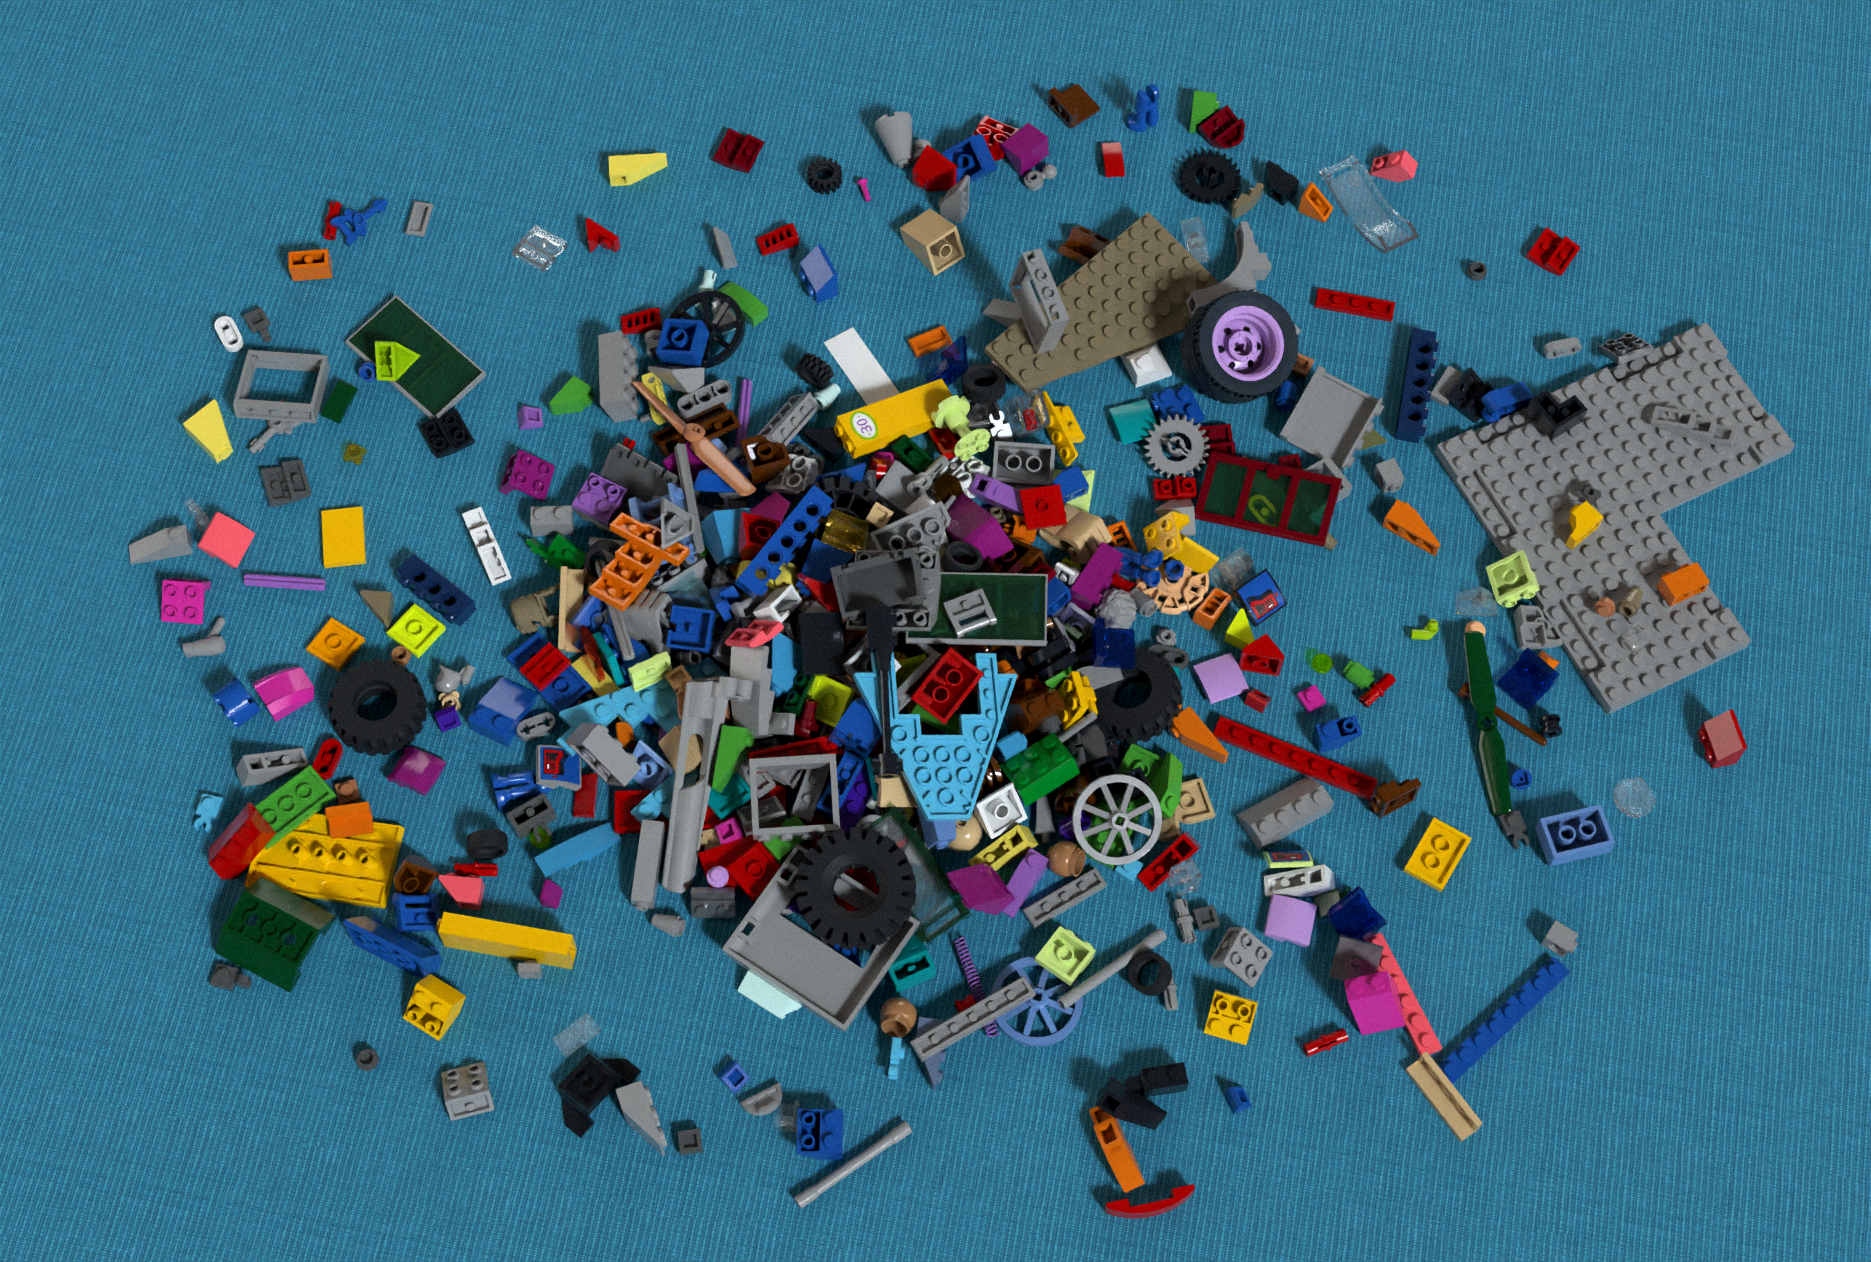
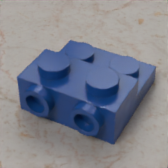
M1188 385L1172 390L1170 387L1152 394L1150 405L1152 410L1157 412L1159 423L1160 418L1167 422L1168 415L1174 420L1176 414H1178L1180 420L1186 415L1187 422L1194 418V424L1205 419Z

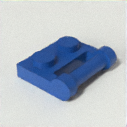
M427 892L426 895L393 894L392 903L396 910L398 932L436 931L437 922L440 918L436 893ZM426 903L428 908H406L405 904Z

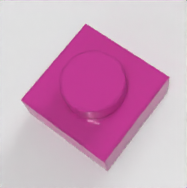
M1316 685L1303 690L1296 696L1307 714L1326 703Z

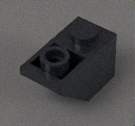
M1268 160L1264 173L1268 196L1284 206L1297 192L1299 180L1294 175L1284 171L1278 164Z

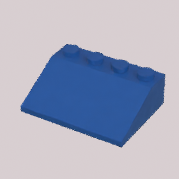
M366 916L345 919L343 922L354 945L420 979L425 978L429 974L434 976L442 963L440 952L430 945L428 947L421 945V942L413 936H409V938L403 936L402 932H398L397 928L384 926V923L376 917L370 919Z

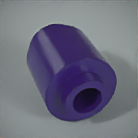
M1084 811L1081 812V829L1083 831L1091 826V821ZM1072 815L1061 820L1058 827L1060 835L1068 840L1075 838L1072 828Z

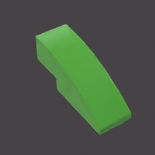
M729 281L718 290V292L729 295L737 302L743 311L745 320L753 327L768 317V307L741 286Z

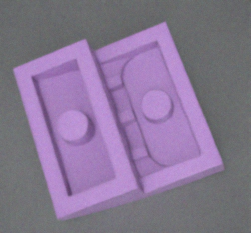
M1232 653L1193 666V672L1201 683L1202 691L1210 704L1249 691L1243 673Z
M1271 895L1263 935L1280 942L1287 940L1302 947L1309 946L1317 906L1287 896Z

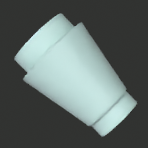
M832 383L814 394L813 399L819 407L818 410L823 411L830 407L841 391L837 384Z

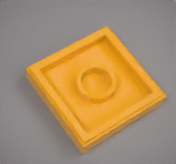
M331 617L307 646L306 651L341 672L366 640L363 636Z

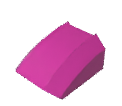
M301 667L286 668L252 683L256 693L263 700L275 722L314 699V686Z

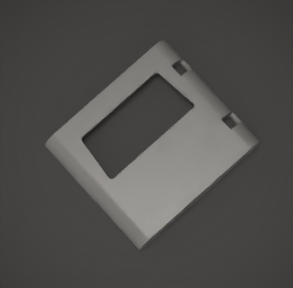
M797 843L726 942L722 951L733 961L836 1029L846 1032L912 937L920 922L910 916L908 922L904 921L901 925L902 930L896 936L892 934L887 938V942L879 946L877 944L864 968L848 960L780 915L783 909L797 895L795 892V880H798L799 877L797 871L800 863H804L806 860L804 855L808 850ZM786 869L792 873L788 881L781 878ZM842 873L840 875L841 878H838L834 885L837 897L857 910H864L873 904L872 900H876L877 894L846 874ZM747 924L754 928L749 936L742 933Z

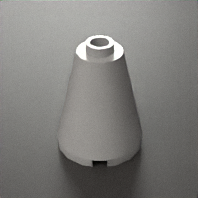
M894 112V116L888 117V114L883 115L875 121V129L893 164L899 168L907 167L912 162V117L908 112Z

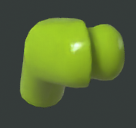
M1430 619L1422 630L1411 629L1410 638L1430 640L1439 630L1438 621Z

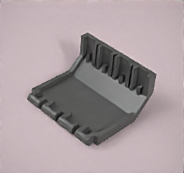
M617 443L615 448L613 447L609 450L600 477L628 489V493L623 500L625 502L623 509L618 508L609 524L603 523L576 509L573 512L577 513L583 520L593 522L599 529L609 531L615 538L629 541L610 531V524L622 512L631 517L628 499L637 497L647 503L652 500L654 495L662 497L669 494L668 483L671 482L680 488L681 484H679L680 478L678 475L669 470L663 475L665 468L652 461H649L647 464V458L634 451L630 455L631 449ZM648 515L649 521L656 519L655 517Z

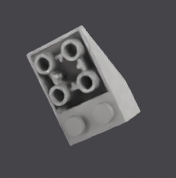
M638 1081L615 1089L626 1123L662 1156L665 1155L664 1147H667L662 1127L657 1129L661 1125L655 1107L650 1108L654 1104L648 1086L643 1087L642 1081Z

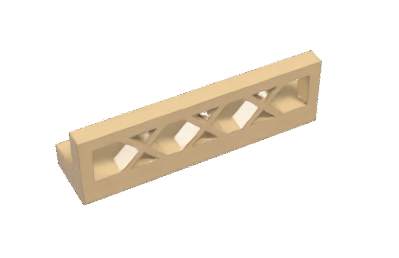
M561 566L558 649L561 653H582V648L579 650L573 646L581 635L569 622L584 603L585 571L568 569L567 566Z
M1427 1051L1420 1056L1419 1060L1406 1068L1405 1072L1460 1143L1478 1131L1482 1125L1481 1120Z

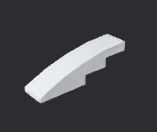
M482 507L463 513L462 516L492 586L512 579Z

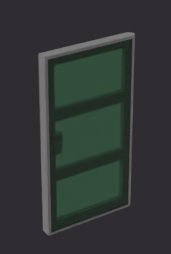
M397 295L345 341V344L365 362H372L375 365V341L397 342L421 355L397 381L388 382L430 419L435 416L439 419L443 417L487 376L485 371Z
M941 572L937 621L931 631H906L905 641L908 644L1046 646L1048 643V574ZM982 588L996 617L997 624L983 626L967 632L963 637L957 639L943 608V603ZM985 612L959 621L960 626L986 617Z

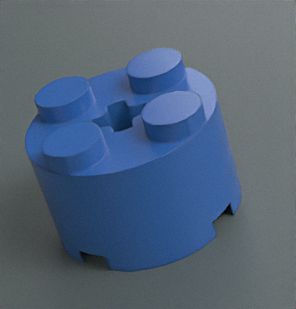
M236 677L212 695L216 703L223 708L222 711L237 728L262 711L251 694L247 692L243 684Z

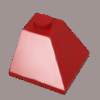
M926 145L912 170L913 183L926 192L946 191L956 184L957 165L929 145Z

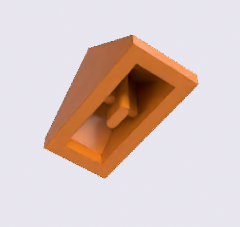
M1309 182L1301 197L1298 212L1320 222H1326L1333 210V206L1313 182Z

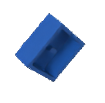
M672 605L670 622L676 624L675 632L672 630L668 631L666 647L710 654L716 612Z

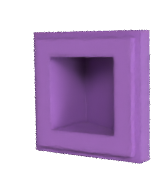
M522 406L517 413L519 429L543 427L542 409Z

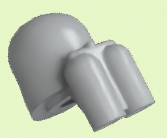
M440 665L438 668L440 672L434 681V686L440 693L444 692L447 694L456 691L460 682H462V686L470 683L475 668L467 665L466 668L464 667L458 673Z

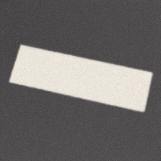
M853 327L824 342L867 405L900 394Z

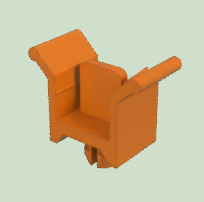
M1013 515L1015 526L1005 523L1004 532L1006 535L1011 534L1010 537L1031 545L1030 542L1035 541L1037 530L1026 531L1024 517Z

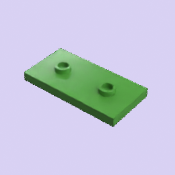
M311 765L254 806L276 832L273 838L266 844L265 848L267 850L337 797Z

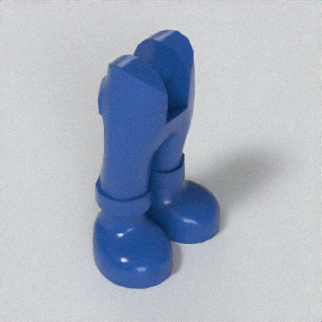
M1113 547L1124 554L1122 558L1124 565L1119 572L1121 575L1142 579L1149 587H1156L1159 584L1161 573L1153 568L1160 566L1163 561V552L1161 550L1153 549L1145 555L1128 548ZM1129 562L1135 563V564H1138V565H1143V566H1145V567H1147V568H1152V569H1143L1142 567L1133 566V565H1130Z
M536 769L507 774V777L496 773L490 775L499 812L506 810L507 803L511 799L518 800L519 798L537 797L542 793L546 794L554 790L536 784ZM519 784H526L520 787H512ZM507 786L512 787V788L506 789V790L503 789L504 787H507Z

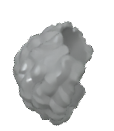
M1115 587L1103 589L1101 592L1103 596L1098 605H1094L1093 608L1094 618L1104 625L1103 632L1108 635L1127 633L1130 630V626H1132V622L1136 620L1137 607L1134 598L1122 589H1116Z

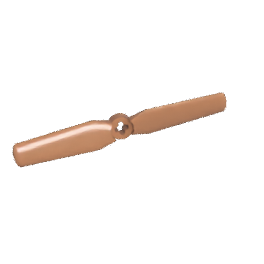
M639 381L632 382V385L685 439L692 442L690 448L696 456L739 495L748 496L756 491V487L717 446L704 436L706 432L703 427L694 423L686 424L644 383Z

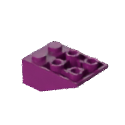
M981 863L946 874L950 879V886L963 897L961 901L969 909L972 908L977 911H983L986 914L998 915L1015 900L1013 894L990 865Z

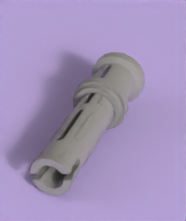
M944 455L938 456L924 472L917 474L915 481H911L907 486L909 494L914 498L924 495L925 490L930 488L936 476L949 464L948 458Z

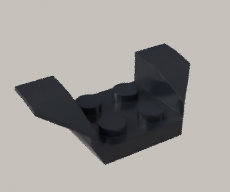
M588 1053L558 1085L563 1102L565 1126L582 1138L594 1125L593 1120L589 1116L592 1111L620 1081L625 1085L631 1084L641 1073V1070L627 1059H600Z

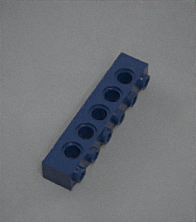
M1413 328L1409 342L1394 439L1418 443L1420 436L1424 437L1426 425L1423 424V420H1427L1429 412L1426 402L1429 403L1431 398V391L1428 390L1429 385L1432 386L1434 374H1431V369L1435 368L1437 358L1433 357L1439 345V341L1436 340L1437 332Z

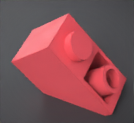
M1406 150L1374 158L1370 174L1394 182H1402L1414 178L1418 163Z
M454 873L439 875L438 879L441 886L459 908L481 910L485 888L482 878L476 875L461 877Z

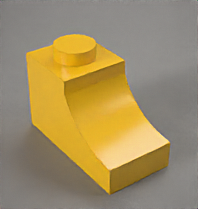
M1587 501L1581 505L1576 504L1569 512L1571 515L1568 523L1571 525L1572 534L1569 536L1566 546L1571 550L1595 531L1604 518Z

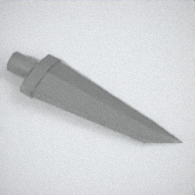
M1047 794L1036 801L1034 829L1035 834L1041 835L1043 845L1050 844V835L1056 833Z

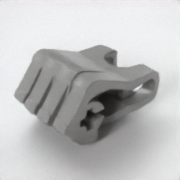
M643 589L626 610L622 612L629 637L643 644L645 649L648 642L651 646L652 656L665 651L670 656L671 648L666 647L668 631L671 630L668 618L671 616L672 605H675V603L666 593L660 594L656 590Z

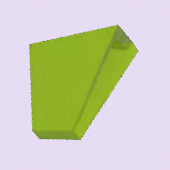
M375 341L377 380L397 381L421 355L397 342Z

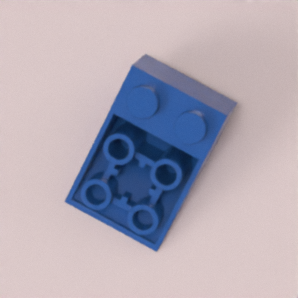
M604 623L602 624L603 633L601 635L615 654L620 671L623 674L625 686L629 687L632 683L628 668L651 657L643 644L630 638L635 658L628 661L624 660L615 629Z

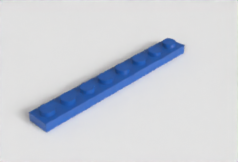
M1555 957L1547 962L1439 1065V1068L1449 1081L1454 1084L1552 991L1570 971Z

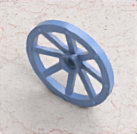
M1030 956L1016 960L1005 967L996 978L991 994L1002 989L1006 979L1014 972H1017L1020 978L1025 976L1036 993L1035 996H1039L1041 1001L1038 1002L1031 998L995 1019V1022L1000 1030L1013 1041L1031 1047H1044L1063 1040L1074 1030L1081 1017L1083 996L1075 1002L1074 1009L1068 1007L1063 1010L1058 1002L1049 999V997L1068 989L1076 988L1080 985L1078 980L1075 979L1071 986L1063 983L1045 991L1044 987L1049 971L1043 968L1038 986L1034 987L1023 968L1041 965L1034 961L1036 956ZM1046 1006L1072 1016L1060 1031H1057ZM1029 1008L1030 1012L1024 1032L1021 1034L1011 1028L1006 1020ZM1036 1012L1041 1013L1051 1035L1045 1037L1029 1036Z

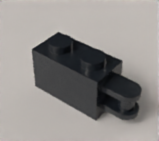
M1184 1062L1140 1069L1138 1076L1128 1077L1124 1082V1085L1136 1093L1142 1092L1144 1098L1183 1092L1187 1090L1189 1084Z

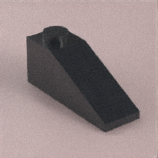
M1088 709L1086 710V712L1083 714V716H1082L1080 719H1082V718L1085 717L1087 714H1089V710H1088ZM1097 714V718L1080 730L1086 762L1099 763L1110 757L1112 759L1119 757L1117 751L1118 743L1115 736L1099 714Z

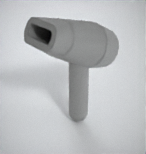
M220 617L217 619L207 638L183 643V652L186 658L213 656L225 652V641L222 636H218L225 624L224 618Z

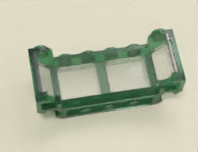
M895 806L863 829V831H868L869 829L879 831L880 835L884 837L887 835L907 855L917 886L915 888L917 896L915 906L912 905L911 917L920 922L917 928L918 931L915 933L922 943L926 941L927 944L931 945L934 943L933 940L961 920L973 915L971 910L961 901L963 897L960 893L950 886V879L898 807Z

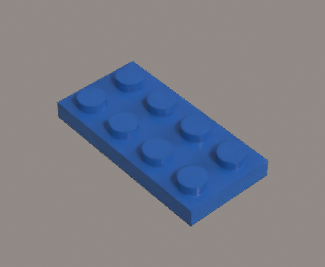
M537 632L506 658L518 673L559 714L563 710L574 707L578 700L585 698V694L591 693L593 689L571 665L542 692L520 673L519 669L549 643Z

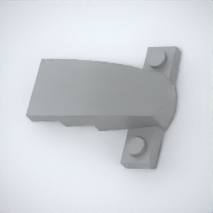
M731 646L730 677L753 681L751 702L731 700L732 717L731 721H727L725 724L727 726L748 728L752 732L754 739H765L773 735H794L796 714L772 713L775 691H770L772 669L767 668L769 647L757 646L748 648Z

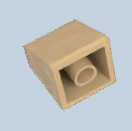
M928 209L900 227L904 244L934 276L966 257L957 226L932 209Z

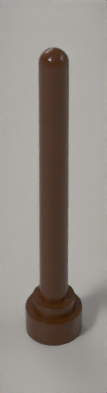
M1466 681L1457 695L1462 699L1466 698L1469 700V683ZM1495 705V716L1539 745H1547L1546 738Z

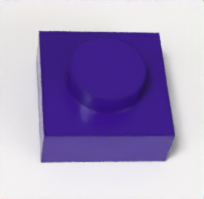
M454 705L434 713L442 733L462 725Z

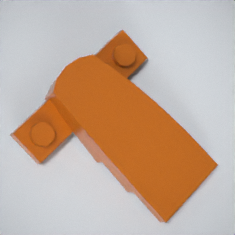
M622 512L610 524V531L629 541L615 552V558L602 569V576L589 587V594L624 612L651 580L663 559L678 567L690 555V549L677 542L662 550L660 528L646 523L643 524Z

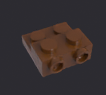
M1418 778L1411 781L1406 779L1399 786L1395 780L1390 783L1383 782L1376 787V792L1371 795L1372 801L1368 803V807L1373 814H1376L1381 819L1414 801L1422 784Z

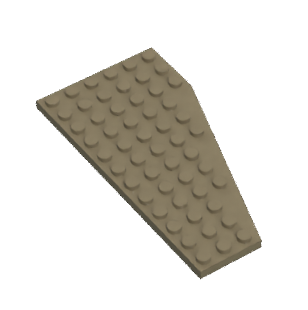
M1147 212L1057 287L1070 319L1055 350L1036 355L1023 320L1020 318L986 346L984 352L1024 393H1027L1057 379L1082 372L1100 365L1104 361L1128 352H1134L1155 344L1159 340L1184 332L1191 318L1186 301L1192 291L1205 289L1219 284V282ZM1039 302V305H1040V307H1041V310H1042V312H1043V315H1044L1045 320H1046L1047 325H1048V323H1049V322H1048V319H1047V317H1046V314H1045V312H1044V309H1043V307H1042L1041 302ZM1056 315L1051 316L1052 320H1057Z

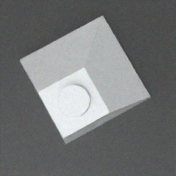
M1157 342L1134 352L1120 355L1135 388L1172 376V372Z

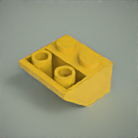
M429 974L416 983L403 1019L439 1041L459 1015L466 996L432 974Z

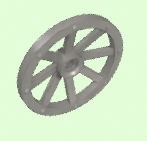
M1124 774L1105 775L1089 783L1077 797L1072 812V828L1078 844L1094 859L1111 865L1128 864L1143 857L1156 843L1162 826L1161 807L1154 792L1142 781ZM1114 782L1128 783L1119 809H1117L1106 784ZM1135 786L1146 795L1149 802L1126 813ZM1099 787L1111 810L1109 813L1085 803L1088 797ZM1152 808V829L1130 821L1131 818ZM1082 809L1105 818L1107 822L1082 831ZM1118 816L1122 818L1120 824L1115 823ZM1127 827L1148 835L1144 844L1135 851L1126 831ZM1111 828L1100 853L1094 850L1085 839L1087 836ZM1119 831L1127 855L1107 856Z

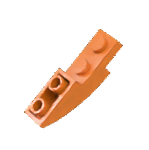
M1097 1106L1090 1109L1089 1112L1095 1125L1093 1127L1123 1191L1127 1193L1145 1184L1132 1148L1126 1141L1118 1119Z

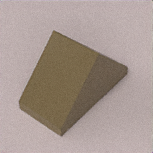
M371 590L359 592L366 606L388 630L391 627L395 605L392 592Z

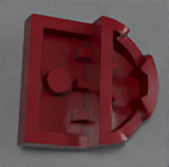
M1228 105L1198 127L1208 143L1217 149L1233 148L1240 144L1245 137V123L1243 119L1238 120Z

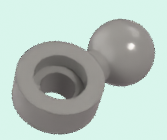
M1047 164L1043 167L1042 172L1036 170L1029 171L1024 177L1026 188L1031 191L1041 189L1045 178L1049 180L1055 178L1057 169L1054 165Z

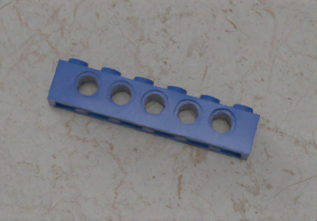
M813 485L734 584L753 599L757 595L762 597L769 588L766 585L769 580H776L782 572L779 569L782 564L788 565L795 556L792 553L795 548L801 549L807 541L805 536L810 531L813 534L820 525L817 521L821 516L826 518L833 508L830 505L834 500ZM813 508L816 511V515L810 516L806 509ZM794 524H801L804 530L802 532L796 531ZM781 540H789L791 547H784L781 544ZM768 555H775L778 558V563H771L768 560ZM760 570L764 572L765 578H757L755 571Z

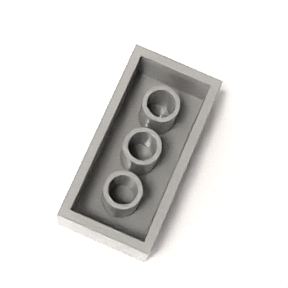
M621 330L598 335L600 405L614 423L636 419L637 410H639V402L637 400V393L639 391L632 385V382L636 381V376L638 375L635 360L638 357L637 349L631 345L629 338L625 337Z

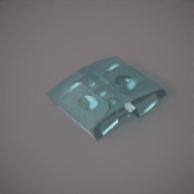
M702 578L669 596L677 606L712 610L716 612L715 618L721 616Z

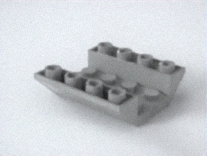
M856 550L854 562L897 551ZM918 551L927 598H923V603L911 606L910 602L891 606L892 612L897 614V624L893 625L894 631L932 630L937 621L941 587L939 551ZM866 612L861 613V618L849 621L847 618V630H867Z

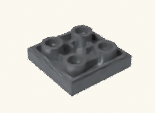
M1626 333L1619 339H1610L1605 344L1599 345L1598 351L1603 356L1620 365L1654 352V348L1644 339L1635 336V334Z

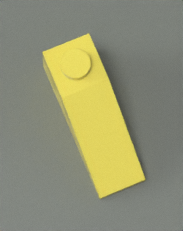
M1018 824L968 862L971 866L984 863L992 866L996 871L1022 857L1030 848L1036 847L1038 843L1028 827Z

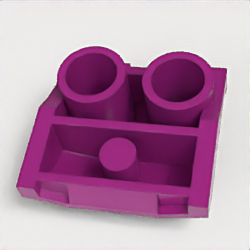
M408 746L393 771L386 778L389 782L393 781V783L400 787L410 788V790H414L417 794L426 797L431 787L437 782L446 762L436 756Z

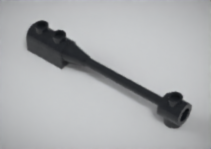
M866 606L868 653L876 652L877 668L880 672L883 753L878 754L877 758H872L873 775H877L881 779H893L899 777V772H903V759H899L897 753H892L888 679L892 651L894 650V645H898L897 632H893V625L897 624V614L892 612L891 606Z

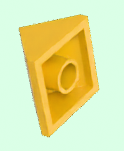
M1180 533L1183 549L1171 557L1180 560L1182 564L1192 568L1197 573L1207 574L1220 558Z

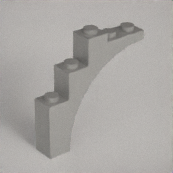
M1248 221L1240 222L1234 232L1237 245V260L1234 271L1219 284L1192 291L1186 301L1191 318L1200 308L1220 296L1238 290L1254 291L1256 281L1265 280L1271 271V262L1268 260L1266 253H1259Z

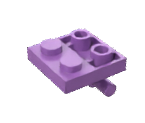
M591 472L574 499L572 508L609 524L618 508L623 509L625 505L623 500L628 493V489Z

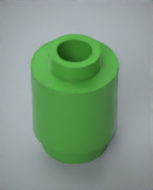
M1351 660L1343 671V674L1346 676L1345 678L1361 690L1365 687L1368 689L1375 680L1373 678L1374 673L1358 661L1354 662Z

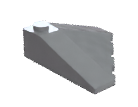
M940 501L869 533L868 549L902 551L917 547L918 551H939L940 554L945 540L943 534L945 528L949 527L951 518L943 502Z

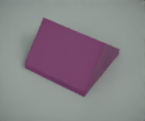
M1026 123L1000 144L1020 177L1049 155L1048 137L1030 123Z

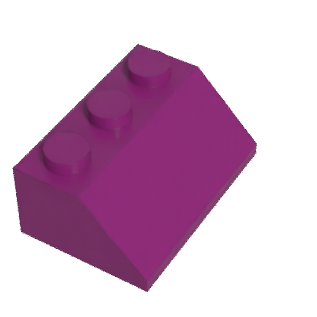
M1102 542L1070 590L1071 600L1069 602H1073L1079 608L1090 610L1093 604L1098 605L1103 596L1101 592L1104 588L1108 589L1113 582V574L1115 572L1118 574L1123 567L1122 558L1124 554Z

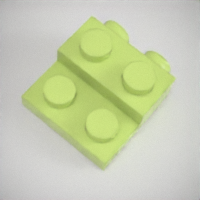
M1523 550L1485 567L1496 602L1502 607H1513L1517 604L1518 600L1533 598L1536 595L1535 592L1540 590L1535 573L1531 570L1526 553Z
M1059 926L1035 957L1034 961L1071 986L1077 976L1084 971L1094 958L1096 950L1093 949L1090 943L1077 938L1071 930Z

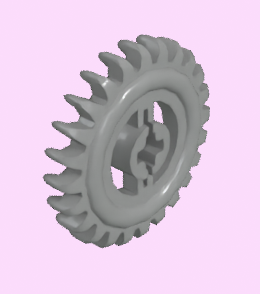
M1178 414L1175 415L1174 420L1168 415L1167 422L1160 418V426L1153 423L1155 431L1148 430L1152 437H1145V441L1150 444L1143 446L1144 449L1150 450L1144 456L1152 457L1148 464H1155L1153 471L1160 469V476L1166 472L1167 479H1170L1172 474H1174V477H1179V474L1182 477H1186L1187 472L1192 476L1194 475L1193 469L1200 471L1198 464L1206 463L1202 457L1209 456L1204 450L1210 448L1209 445L1204 444L1209 440V437H1202L1206 430L1199 431L1201 424L1198 423L1194 426V418L1187 422L1186 415L1180 420ZM1173 433L1186 435L1191 441V451L1186 448L1185 442L1181 437L1173 436L1170 439L1167 437ZM1179 442V445L1182 449L1176 448L1174 451V448L1171 444L1177 445ZM1162 445L1167 446L1172 456L1180 457L1184 455L1187 458L1176 462L1167 459L1162 452Z

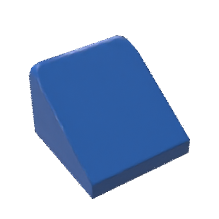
M730 1061L716 1075L733 1093H736L750 1079L749 1075L735 1061Z

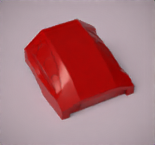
M986 115L980 121L972 136L982 134L994 161L1003 159L1005 152L1000 144L1018 131L1019 128L1011 127Z

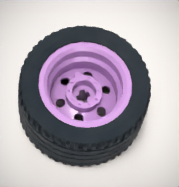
M1253 290L1230 292L1204 305L1190 318L1183 332L1184 336L1181 339L1183 366L1189 379L1193 382L1192 384L1202 394H1206L1208 398L1220 401V403L1226 402V404L1247 403L1281 387L1294 370L1299 351L1296 327L1287 311L1284 310L1278 301L1273 300L1272 297L1260 294L1258 291L1254 292ZM1247 327L1249 332L1243 331V328ZM1257 343L1260 345L1259 350H1257ZM1247 363L1253 364V367L1249 368Z

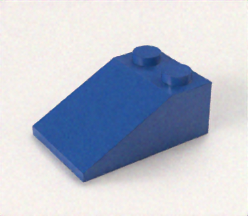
M501 677L478 702L470 715L468 722L471 730L508 747L517 733L518 724L525 720L539 694Z

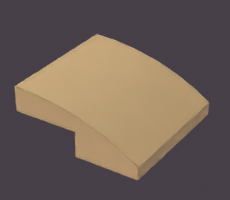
M899 772V777L893 779H881L875 775V782L879 784L877 806L918 807L901 772Z

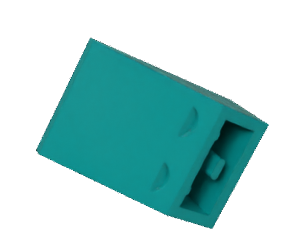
M916 931L886 973L896 994L936 977V967Z

